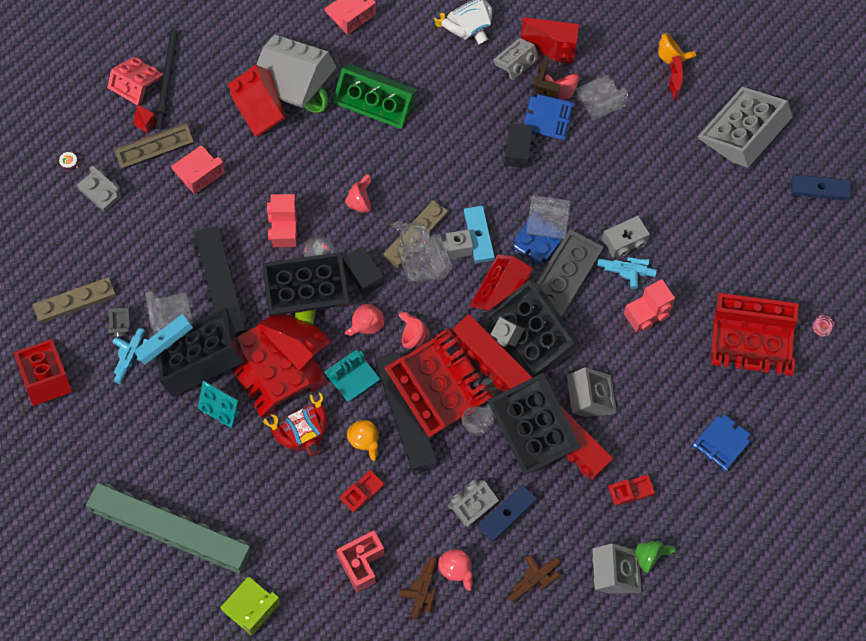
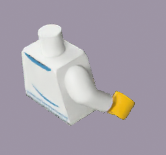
M472 0L451 11L447 18H445L444 13H440L441 19L434 18L437 27H444L465 40L474 36L480 45L488 40L484 30L491 25L492 7L486 0Z

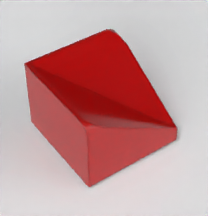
M138 105L133 124L149 133L155 126V115L148 109Z

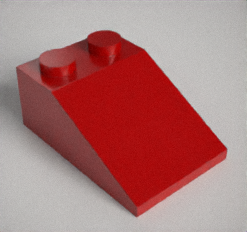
M523 17L521 39L534 44L538 52L549 56L554 61L564 64L574 63L579 24Z
M254 65L228 84L234 103L255 137H259L285 119L269 70Z
M497 254L470 307L489 311L526 283L530 278L532 268L514 256Z
M287 314L270 316L257 325L298 370L315 359L331 343L326 334L317 327Z
M53 339L13 352L32 406L72 392Z

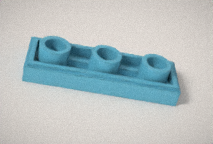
M483 206L465 208L464 217L467 230H469L475 264L494 261V253Z
M181 314L134 350L141 362L146 365L165 349L170 348L179 338L186 336L193 327L185 316Z

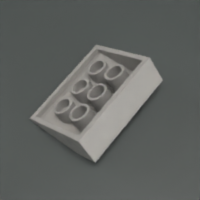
M275 34L263 47L256 64L271 72L281 101L302 108L337 68L328 51Z
M741 87L698 135V139L731 162L748 168L792 118L789 103L787 100Z

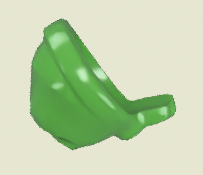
M322 85L304 106L307 110L321 113L327 108L328 96Z
M649 541L638 544L635 557L643 572L649 573L661 555H671L676 549L674 546H664L661 541Z

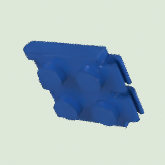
M538 93L537 96L531 95L527 109L533 110V113L526 112L523 125L533 126L532 132L566 140L567 136L565 133L567 125L571 121L569 117L575 102ZM568 106L566 117H564L566 107ZM564 122L562 134H560L562 123Z
M534 212L515 237L514 243L516 244L513 249L524 256L529 251L528 258L540 265L542 261L547 262L568 231H562L554 226L552 221L548 222L538 216L539 213Z
M726 414L721 418L717 416L692 446L694 449L698 448L707 455L708 460H713L720 465L724 472L728 470L750 443L748 438L751 435L740 425L735 430L733 427L736 422Z

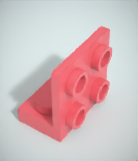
M336 0L325 8V12L348 35L376 15V2L374 0Z
M132 57L111 69L107 88L132 103L139 105L143 101L146 87L161 79L163 73L142 62L139 58Z
M199 146L171 166L172 170L194 195L225 173L223 161L219 157L214 159L203 146Z

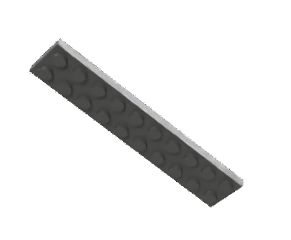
M570 229L536 282L561 317H563L604 248ZM480 372V377L472 385V389H476L480 384H485L486 388L479 393L482 394L489 390L493 397L504 392L499 390L493 384V380Z

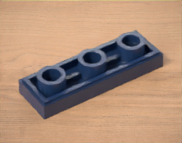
M792 175L791 195L849 201L851 181Z
M521 485L477 529L493 543L537 499ZM508 512L510 513V516L507 517L504 515V513Z

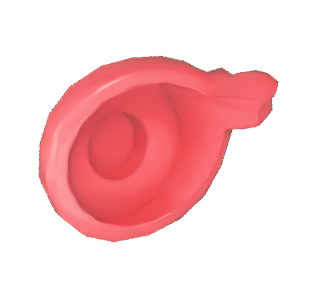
M548 74L545 75L544 80L546 82H554ZM572 74L554 82L560 85V99L565 100L573 96L579 82L578 74Z
M365 175L360 182L355 183L345 199L350 209L361 213L371 212V204L366 191L371 182L370 175Z
M371 304L361 305L352 316V327L346 330L344 334L352 336L356 333L375 334L379 332L385 322L383 313Z
M407 312L399 313V317L406 322L401 339L403 347L406 349L418 348L429 341L430 331L421 320Z
M452 549L443 553L438 562L440 573L449 580L463 581L465 589L471 591L473 574L471 572V559L468 554L460 549Z

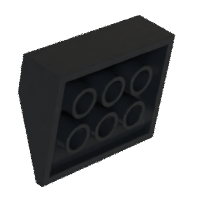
M341 252L262 263L269 316L349 305Z
M528 280L484 316L492 330L500 317L508 319L524 328L516 346L507 344L505 349L532 378L566 359L582 346L538 283Z
M226 307L191 324L193 328L186 336L179 338L170 348L157 355L160 383L172 397L244 363L242 348Z
M544 373L486 400L524 475L580 448Z

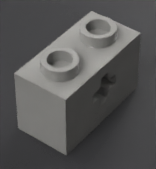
M636 216L605 230L602 241L614 259L618 256L623 257L635 248H643L647 244L650 234L639 216Z

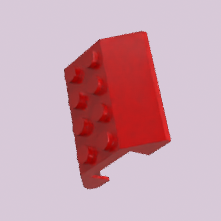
M718 293L713 319L710 353L711 365L720 366L722 362L723 367H728L730 362H735L736 369H741L742 365L743 370L761 372L763 368V372L768 373L770 367L775 368L776 374L781 375L783 371V375L793 376L795 358H792L794 328L798 322L799 303Z
M257 326L238 336L244 363H241L233 373L250 399L262 393L254 402V407L262 419L275 413L276 405L309 388L313 392L329 383L315 359L298 370Z
M449 328L408 355L397 359L385 367L386 372L428 438L493 397L489 390L481 395L477 394L486 388L485 384H480L474 390L469 386V383L474 382L480 376L478 373H475L467 378V375L475 371L467 355L456 361V358L465 353L463 349L457 350L451 356L448 353L447 349L453 347L458 342L454 338L445 344V341L454 336Z

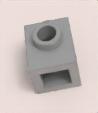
M469 230L446 233L443 249L444 253L448 252L449 259L472 256L473 245Z
M500 317L490 335L494 336L496 341L504 347L507 344L516 346L524 328L508 319Z

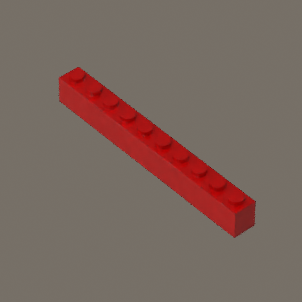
M470 314L451 329L454 336L450 340L456 338L458 342L455 346L463 349L468 359L474 361L479 366V370L484 375H488L499 390L506 391L532 378ZM561 407L580 445V448L565 456L570 462L575 463L580 468V472L585 477L593 480L611 463L613 458Z

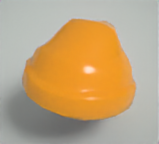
M668 33L661 35L658 56L666 64H671L672 57L680 56L681 62L696 57L695 51L683 53Z
M369 420L356 421L348 428L347 439L353 447L360 450H368L370 459L376 461L379 431Z

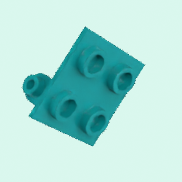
M357 349L324 371L325 375L347 402H350L381 380L365 361L362 351H357Z
M203 381L198 409L232 428L234 418L238 419L241 414L237 408L238 400Z

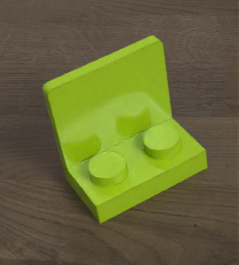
M247 577L220 608L252 636L280 605L279 597L273 592L269 594L254 580Z

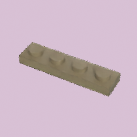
M187 123L115 148L114 151L120 167L124 168L192 143L193 139Z
M432 200L384 252L383 257L399 268L448 215V211Z
M108 277L34 303L33 307L39 323L42 324L115 298L116 295Z

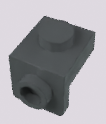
M129 308L108 309V332L114 333V337L126 336V332L131 331Z

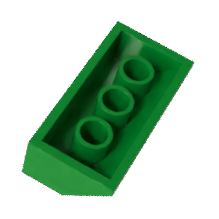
M348 64L341 70L332 103L402 129L413 108L418 89Z

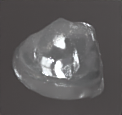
M399 221L391 223L395 229L400 231V243L406 251L418 253L427 247L430 234L425 225L415 222L406 224Z
M315 236L309 239L303 249L304 257L336 253L333 243L322 236Z
M489 405L486 408L471 407L462 414V424L471 434L482 436L493 427L494 415Z

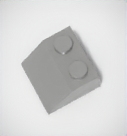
M586 367L567 375L570 407L573 414L589 417L617 413L611 375Z
M613 543L593 548L592 561L595 590L608 594L641 593L640 566L635 557L636 550Z

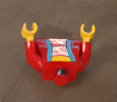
M318 392L320 397L317 401H314L312 394H310V400L315 404L314 407L310 404L279 421L275 415L270 414L273 418L271 424L264 418V424L271 427V432L279 444L288 449H295L296 452L306 449L310 457H314L321 452L317 443L323 440V434L326 432L327 415L324 405L321 404L323 396L320 392Z

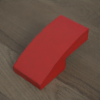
M680 56L672 57L670 64L672 74L668 85L674 100L678 99L683 80Z
M369 470L356 484L353 483L339 499L355 513L372 499L385 484Z
M648 474L630 481L626 479L608 486L615 506L656 495Z

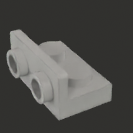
M519 38L493 61L496 66L508 71L510 79L515 80L534 64L539 57L534 44Z
M91 166L89 168L91 173L77 184V188L105 212L121 198L120 187L115 181H109L106 178V174L100 168L97 170L94 166Z
M471 481L466 486L467 489L463 493L454 495L450 499L451 502L447 505L449 509L456 513L464 526L468 527L499 501L485 481Z

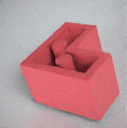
M295 194L271 195V202H267L269 223H272V228L268 229V240H272L273 247H297Z
M661 279L646 287L643 297L626 305L624 315L636 333L642 329L646 331L653 326V323L657 321L662 322L670 316L675 297Z
M373 530L336 550L337 558L357 593L376 583L375 575L369 563L384 556V547Z

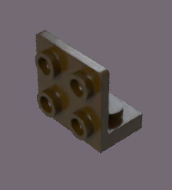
M545 55L544 62L540 61L538 76L534 80L532 95L537 96L538 93L559 98L560 85L544 80L545 75H547L549 56Z

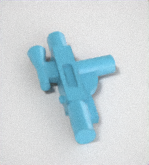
M628 257L627 261H631V263L598 258L597 266L605 267L604 270L619 273L623 278L629 279L631 289L638 288V275L656 276L657 269L647 268L649 259Z
M137 329L130 344L119 337L114 338L113 344L120 347L118 351L120 360L114 371V374H116L114 378L115 383L121 384L126 372L132 366L133 359L137 356L134 350L142 342L145 333L144 329Z

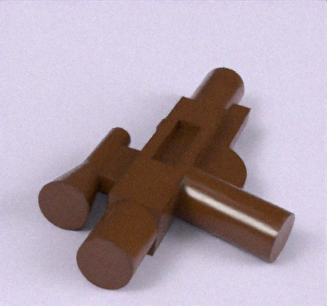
M533 555L527 556L525 560L529 568L524 573V579L512 588L513 593L507 597L509 601L513 604L528 591H532V588L539 582L542 584L539 588L543 590L551 582L560 578L556 571L550 577L548 576L560 564V561L554 557L549 563L540 568Z
M429 557L427 565H423L419 579L412 583L410 590L400 589L399 597L415 599L410 618L415 620L419 619L424 603L427 605L423 612L428 614L432 612V603L436 590L428 593L430 583L433 582L432 575L437 563V559Z

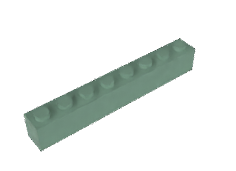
M97 483L86 504L89 512L241 575L251 554L250 546H248L246 541L239 538L237 540L231 539L223 531L214 532L203 523L197 525L184 515L179 517L173 515L171 510L165 507L160 509L154 507L153 503L148 500H137L129 492L123 491V493H120L109 484L101 485Z

